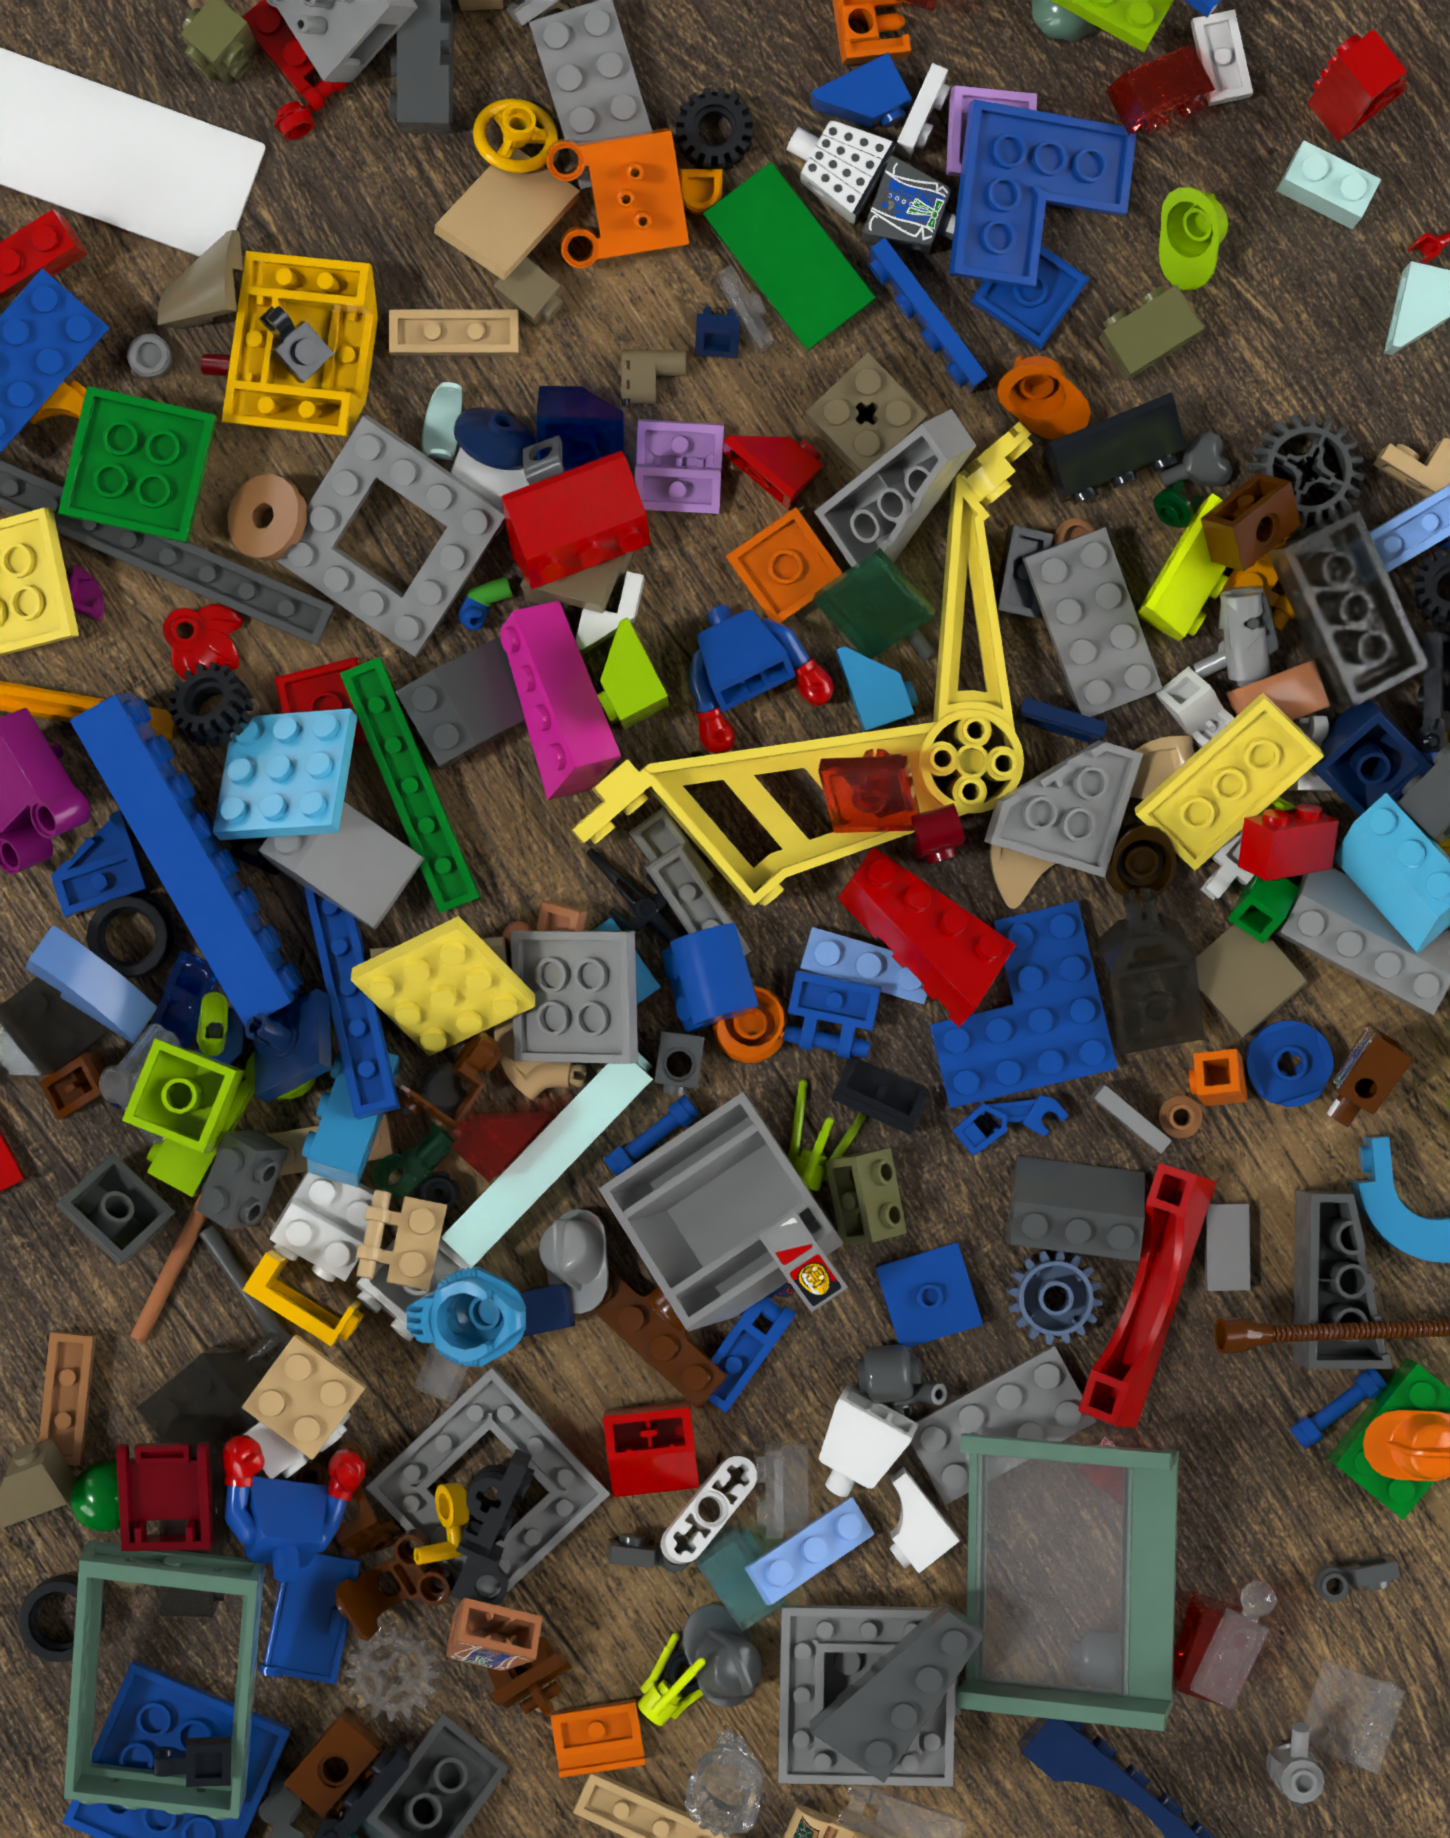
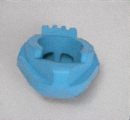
M478 1266L462 1268L461 1271L456 1270V1272H452L451 1275L442 1278V1282H438L436 1291L406 1307L407 1330L410 1331L415 1339L421 1343H434L441 1356L452 1361L454 1364H463V1366L481 1367L509 1352L521 1340L526 1329V1306L519 1290L507 1280Z

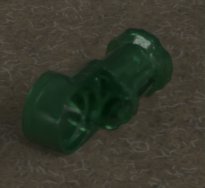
M434 1122L430 1126L431 1131L413 1148L407 1147L400 1155L391 1154L380 1160L374 1171V1182L380 1189L391 1193L393 1198L403 1197L410 1193L425 1177L430 1179L434 1175V1169L452 1152L457 1153L461 1147L438 1123ZM403 1167V1174L399 1181L388 1185V1179L392 1171Z

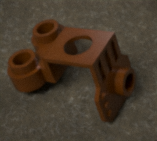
M482 1033L480 1036L476 1034L461 1049L451 1072L470 1084L471 1087L451 1117L438 1110L433 1104L406 1086L395 1085L397 1094L400 1095L398 1097L400 1105L416 1115L423 1110L447 1127H457L485 1086V1083L475 1076L483 1070L490 1072L503 1054V1050L498 1048L499 1042L486 1033Z
M352 1441L339 1446L336 1452L346 1448L360 1456L365 1463L366 1475L372 1464L370 1452L361 1444ZM319 1463L306 1464L297 1473L296 1482L306 1483V1479L311 1473H317L318 1480L315 1484L327 1487L331 1477L328 1469ZM362 1480L352 1498L358 1501L360 1506L357 1518L348 1523L341 1522L339 1530L335 1535L338 1543L343 1546L340 1549L341 1554L348 1559L360 1557L370 1550L377 1552L389 1547L394 1543V1537L402 1530L401 1526L394 1521L382 1523L376 1519L363 1491V1488L366 1487L364 1480Z
M417 1529L404 1532L394 1544L393 1557L360 1574L354 1581L348 1578L344 1579L335 1588V1602L339 1612L343 1617L349 1619L355 1631L362 1639L366 1641L371 1639L378 1631L377 1618L385 1610L407 1598L412 1601L419 1597L426 1604L436 1606L444 1603L451 1595L455 1582L452 1574L447 1569L440 1566L429 1568L427 1564L417 1565L414 1560V1550L410 1546V1540H415L420 1546L432 1544L430 1538L424 1532ZM391 1571L402 1587L399 1593L391 1595L382 1591L378 1582L381 1573ZM432 1578H439L444 1583V1588L436 1587Z

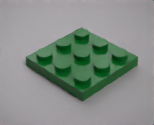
M87 386L58 513L66 517L188 544L217 416L211 413Z

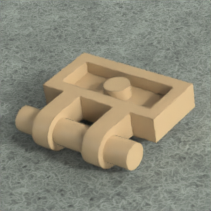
M375 1190L372 1204L367 1206L364 1220H367L368 1223L363 1245L359 1244L355 1258L360 1260L356 1276L373 1279L377 1263L389 1265L386 1283L429 1291L447 1205L404 1196L401 1213L388 1210L392 1194ZM385 1225L398 1227L393 1251L380 1248Z

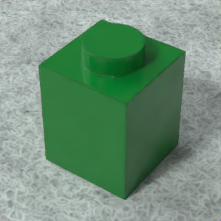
M1255 875L1242 890L1227 920L1264 944L1285 920L1300 888L1286 878L1266 881Z

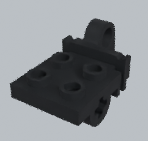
M516 1449L508 1468L500 1465H489L482 1468L476 1474L466 1496L468 1510L474 1517H471L456 1549L457 1552L468 1557L451 1596L460 1600L469 1598L493 1605H498L505 1598L509 1582L506 1573L499 1566L505 1548L494 1544V1541L497 1538L504 1542L517 1512L516 1509L510 1507L513 1498L522 1501L532 1480L535 1470L528 1467L532 1455ZM489 1487H494L497 1489L496 1498L498 1500H490L482 1492H487ZM483 1575L496 1577L501 1586L500 1592L492 1598L481 1596L476 1590L477 1579Z

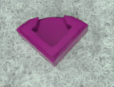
M74 565L68 580L74 611L102 621L105 611L102 590L92 575L79 566Z

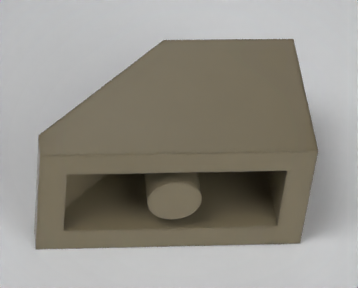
M52 1439L36 1445L34 1443L25 1444L12 1455L0 1488V1529L68 1504L77 1478Z

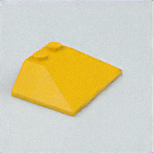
M246 251L221 422L348 437L366 404L378 323L373 270L370 263ZM277 306H280L291 318L294 327L300 321H307L334 353L304 383H298L270 351L279 341L259 319L270 307L275 309Z

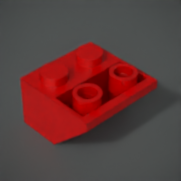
M690 1401L604 1411L603 1423L607 1460L614 1497L700 1488Z

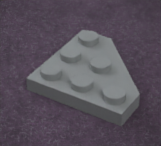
M1100 740L1094 742L997 799L984 842L1105 878L1143 753Z

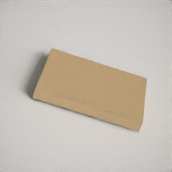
M516 148L510 159L526 160L531 157ZM490 165L435 224L434 234L502 280H505L579 198L580 190L567 181H560L554 178L545 166L532 172L511 173Z

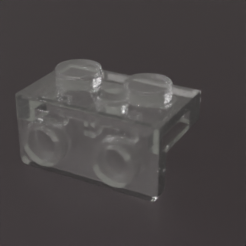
M805 1443L765 1444V1456H756L757 1483H765V1500H757V1527L765 1526L766 1539H784V1531H799L809 1524L808 1446Z

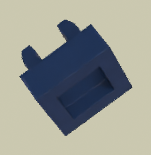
M705 307L703 314L697 313L695 356L738 358L740 316H735L733 308H728L727 315L711 314V307Z

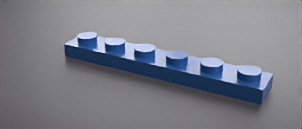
M304 887L354 1116L360 1120L399 1109L400 1103L378 1006L351 981L352 968L367 961L358 919Z

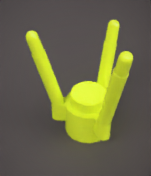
M677 1632L671 1635L649 1678L640 1687V1690L645 1695L637 1703L640 1711L650 1721L661 1727L670 1717L676 1720L688 1706L703 1696L700 1689L689 1693L683 1699H681L682 1695L680 1693L705 1665L706 1661L703 1657L697 1659L673 1686L666 1680H662L660 1684L657 1683L680 1638Z

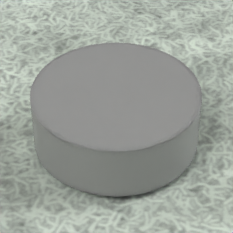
M154 334L138 336L131 342L127 352L130 367L139 376L146 379L162 377L172 365L173 356L169 345L161 337Z

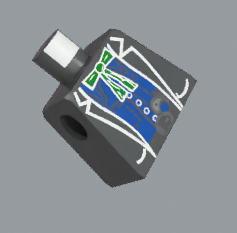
M890 155L865 224L861 242L875 245L885 237L893 249L929 254L936 235L953 240L956 213L945 210L951 189L897 157Z

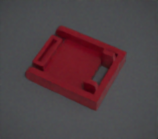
M138 1443L135 1445V1458H130L129 1444H118L116 1459L121 1551L211 1550L214 1543L209 1443H198L197 1457H192L191 1443ZM189 1520L186 1526V1534H147L146 1521Z

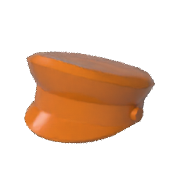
M753 985L759 1006L737 1017L720 1020L712 1024L713 1036L720 1050L730 1058L743 1063L761 1062L775 1054L784 1042V1031L786 1024H788L787 1011L781 999L770 989Z

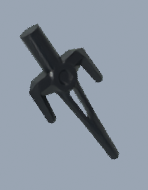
M590 848L587 851L589 858L608 878L633 910L630 920L615 908H611L609 914L626 931L638 932L649 923L669 945L671 941L684 936L660 911L668 902L649 873L646 874V878L657 891L656 894L651 896L646 895L625 878L594 849ZM618 880H621L638 896L637 901H634L619 885Z

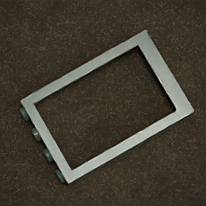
M88 1541L79 1560L64 1799L78 1800L80 1803L89 1805L97 1803L121 1805L131 1810L140 1808L164 1810L174 1815L184 1813L208 1815L210 1818L217 1820L239 1819L246 1797L265 1563L252 1562L247 1558L178 1550L121 1551V1544ZM104 1579L243 1596L231 1743V1786L186 1787V1775L157 1777L155 1776V1770L92 1763Z

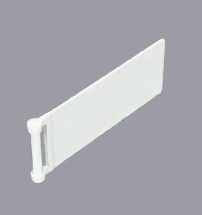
M0 48V185L200 257L227 231L237 230L266 150L263 143Z

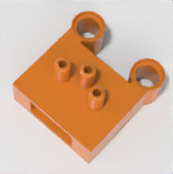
M670 128L579 143L570 139H560L554 141L549 146L546 152V164L554 178L560 181H572L582 174L585 166H588L599 234H595L588 227L579 225L573 226L564 232L560 241V249L564 260L570 266L586 268L598 259L689 244L672 130ZM562 148L572 149L578 156L576 166L568 172L558 170L553 164L555 153ZM585 236L592 242V249L586 257L576 258L568 252V244L573 237Z

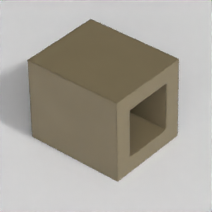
M527 257L505 280L499 278L494 284L496 295L512 308L518 309L519 313L535 326L542 319H545L547 322L551 320L563 304V301L560 299L563 294L561 284Z

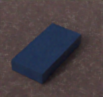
M1027 697L1021 702L1016 716L1018 722L1089 744H1093L1098 740L1101 741L1108 722Z

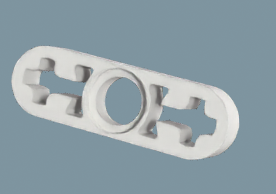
M733 1456L722 1461L667 1528L661 1538V1550L669 1561L675 1564H685L695 1560L754 1488L757 1481V1471L749 1459L742 1456ZM740 1467L744 1471L741 1474V1479L745 1482L744 1485L738 1483L732 1486L725 1495L712 1488L714 1483L718 1489L726 1485L731 1477L727 1472L728 1468L734 1470ZM726 1496L731 1497L733 1499L731 1503L729 1502ZM703 1498H712L719 1504L720 1515L715 1522H706L700 1517L698 1505ZM689 1517L692 1524L685 1522V1519ZM693 1525L698 1529L706 1531L704 1537L698 1531L688 1540L687 1544L691 1548L690 1552L685 1550L676 1553L674 1550L677 1545L676 1540L673 1538L674 1534L682 1536Z

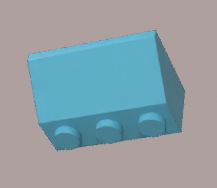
M1385 793L1353 822L1333 859L1419 954L1450 926V857L1397 803V799Z

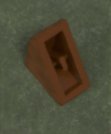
M99 1051L80 1055L39 1082L58 1120L119 1089Z

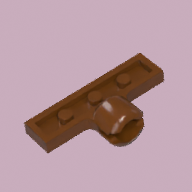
M608 1264V1290L603 1301L592 1311L697 1409L701 1408L729 1375L691 1341L688 1336L689 1331L685 1329L659 1286L651 1294L644 1296Z

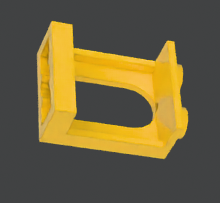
M274 1248L266 1252L242 1291L331 1347L340 1338L347 1341L365 1316V1314L358 1311L363 1303L356 1299L340 1319L278 1280L279 1274L289 1259L278 1254Z

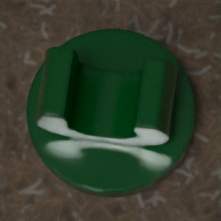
M1183 480L1177 481L1170 489L1161 490L1154 498V508L1159 519L1166 525L1175 528L1186 527L1192 521L1194 510L1200 505L1202 500L1197 495L1189 502L1179 492L1185 485Z

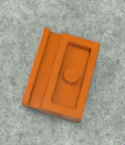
M637 1699L554 1711L550 1714L560 1778L646 1765Z

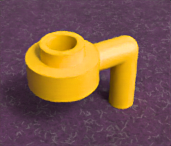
M460 1482L441 1484L437 1487L435 1507L439 1521L446 1528L447 1541L414 1548V1560L417 1565L457 1558L463 1555L457 1552L456 1549L464 1534L463 1525L468 1522L471 1513L466 1503L468 1489H464Z

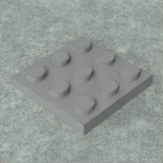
M511 931L512 971L536 994L535 1007L513 1017L514 1061L615 1064L638 1062L635 931Z

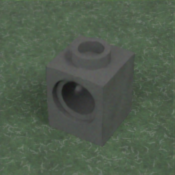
M661 1031L655 1083L663 1084L662 1092L688 1095L689 1088L698 1089L705 1036ZM682 1051L690 1056L692 1068L686 1075L675 1076L668 1070L667 1058L673 1052Z

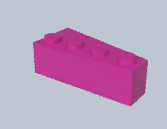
M560 601L514 610L500 628L502 647L508 656L547 801L591 790L617 762L621 754Z

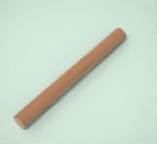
M201 1192L130 1334L132 1338L140 1342L146 1343L207 1219L205 1215L196 1210L202 1195Z

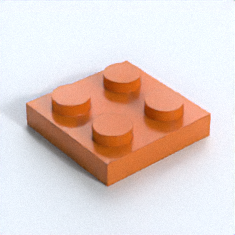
M796 507L725 556L766 617L780 624L845 579V575Z

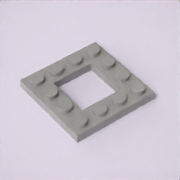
M365 415L361 418L307 505V523L302 538L296 546L291 545L287 551L283 552L286 555L276 561L412 656L417 657L506 521L504 510L376 420ZM378 479L447 526L405 594L336 547Z
M492 1366L384 1468L366 1488L406 1531L411 1529L420 1530L430 1538L432 1544L446 1542L447 1534L446 1528L439 1521L436 1512L435 1493L429 1486L488 1430H491L513 1454L518 1449L532 1455L528 1467L535 1470L533 1476L548 1492L510 1527L504 1542L498 1539L494 1543L505 1548L499 1566L508 1577V1592L611 1494V1491ZM462 1555L461 1557L437 1561L436 1563L440 1567L447 1569L452 1574L456 1583L468 1556ZM483 1575L477 1579L476 1590L481 1596L492 1598L500 1592L501 1586L496 1577Z
M781 1604L778 1783L953 1787L955 1680L885 1783L813 1735L809 1723L813 1717L824 1710L825 1652L888 1654L902 1641L903 1637L937 1607Z

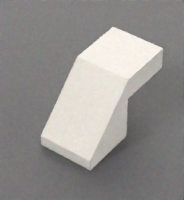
M627 571L617 613L608 611L599 613L583 608L576 636V644L581 654L587 653L614 636L620 620L628 617L631 624L636 621L645 581L644 575Z
M1189 666L1168 682L1162 690L1155 693L1187 735L1193 736V742L1200 749L1234 719L1223 708L1213 688Z

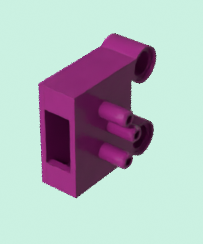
M27 707L0 717V867L7 874L11 875L51 859L53 855L51 838L79 827L90 819V807L86 797L80 790L75 788L58 760L63 756L62 746L57 742L50 744L47 742Z

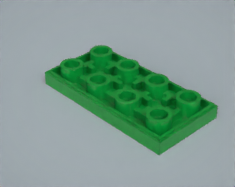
M772 162L703 213V218L806 352H809L875 301L876 297Z

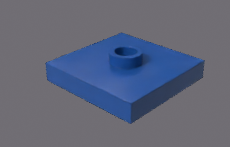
M957 1241L875 1266L898 1344H903L910 1348L983 1325Z

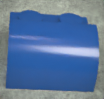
M735 923L719 925L682 936L671 941V947L661 952L664 960V971L669 978L676 1002V1013L681 1020L685 1034L700 1031L720 1020L737 1017L759 1006Z

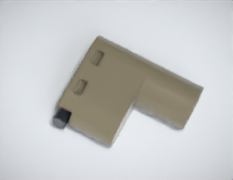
M621 350L622 407H629V402L630 404H656V376H686V350Z

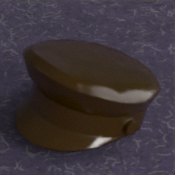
M1141 823L1126 825L1119 830L1113 853L1108 863L1105 875L1106 880L1112 889L1125 899L1143 902L1157 898L1168 889L1174 879L1176 869L1179 866L1177 853L1169 836L1159 828Z

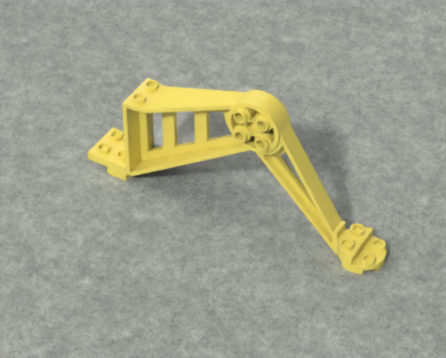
M1021 421L990 445L952 480L934 718L932 723L650 763L639 771L626 759L592 788L602 803L570 829L581 843H585L588 839L594 844L598 843L615 828L610 821L621 811L626 815H630L649 799L644 793L648 788L746 904L754 906L759 903L766 906L783 892L784 888L779 883L788 876L913 833L912 815L954 803L959 816L982 813L994 809L997 799L1016 789L1023 773L1024 755L1020 740L1015 733L984 520L990 515L979 502L981 501L986 507L1012 486L1007 481V478L1016 471L1010 463L1033 445L1028 439L1031 433ZM967 566L986 692L976 690L958 691ZM953 723L951 735L959 747L955 748L952 744L944 741L933 743L941 731ZM969 724L975 728V736L973 738L967 733ZM992 730H994L1000 736L1005 746L985 750L981 746L989 741ZM937 752L943 757V763L940 767L934 761ZM900 754L902 781L914 804L879 816L835 763ZM998 757L1001 758L1003 762V768L1001 771H999L995 765V761ZM804 768L852 825L809 840L754 775ZM953 773L957 777L948 784L946 795L939 790L933 777L947 776ZM983 775L986 779L994 782L1004 781L995 794L986 799L987 788L980 776ZM723 780L782 850L770 853L753 868L683 787L684 785ZM965 785L971 790V795L968 799L962 793Z

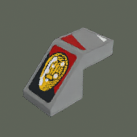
M796 1211L758 1235L782 1273L811 1312H814L848 1289V1286Z

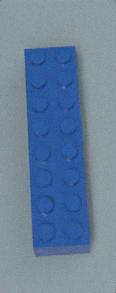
M132 693L115 694L69 721L246 1028V1024L251 1017H257L258 1013L268 1016L292 1003L302 995L303 992L299 987L304 984L302 976L293 962L290 961L286 964L278 948L282 947V942L271 924L266 926L263 924L257 913L261 906L256 895L249 886L243 888L235 874L239 871L235 858L227 848L221 850L214 838V821L207 811L204 810L200 813L192 799L196 795V791L185 773L178 774L170 759L174 758L175 755L170 744L162 734L157 737L149 723L153 719L149 707L141 697L135 699Z

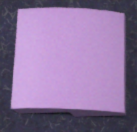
M638 419L635 484L645 510L719 514L724 423Z

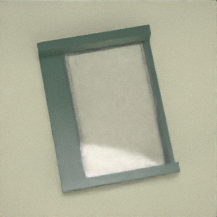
M971 1432L970 1434L962 1433L960 1453H969L967 1617L981 1627L984 1638L966 1663V1680L957 1690V1708L1165 1731L1166 1719L1173 1708L1179 1450L1167 1449V1451L979 1435L976 1432Z

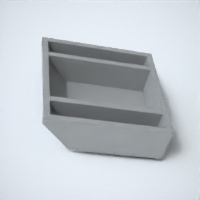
M744 1092L599 1188L602 1196L687 1331L734 1318L788 1282V1279L782 1273L758 1235L792 1212L796 1211L826 1255L844 1244Z

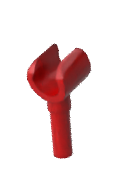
M1450 231L1437 237L1433 234L1425 233L1407 251L1411 252L1413 249L1420 250L1425 257L1418 263L1428 265L1441 253L1442 248L1450 243Z

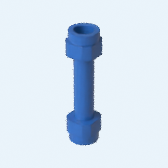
M683 1095L668 1107L669 1113L623 1148L619 1145L603 1158L616 1176L633 1166L635 1160L681 1125L685 1128L700 1116V1113L686 1095Z
M1375 1369L1362 1370L1353 1377L1356 1382L1354 1385L1309 1419L1305 1415L1289 1429L1305 1450L1324 1438L1321 1432L1364 1398L1368 1397L1370 1400H1373L1382 1393L1381 1391L1387 1387V1384Z

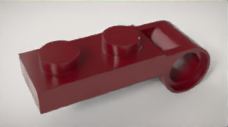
M954 803L911 816L917 839L912 843L916 860L926 857L928 865L956 856L955 848L964 844L965 837Z

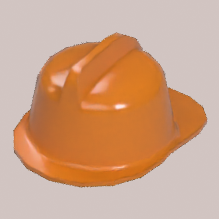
M1020 354L1015 359L1014 367L999 380L997 387L999 402L1038 436L1056 440L1087 427L1091 415L1089 402L1082 392L1065 377L1063 369L1055 360L1047 356L1034 355L1026 357Z
M1394 1410L1381 1414L1371 1422L1365 1431L1363 1449L1367 1461L1375 1471L1384 1477L1413 1481L1447 1479L1450 1477V1414L1418 1410Z

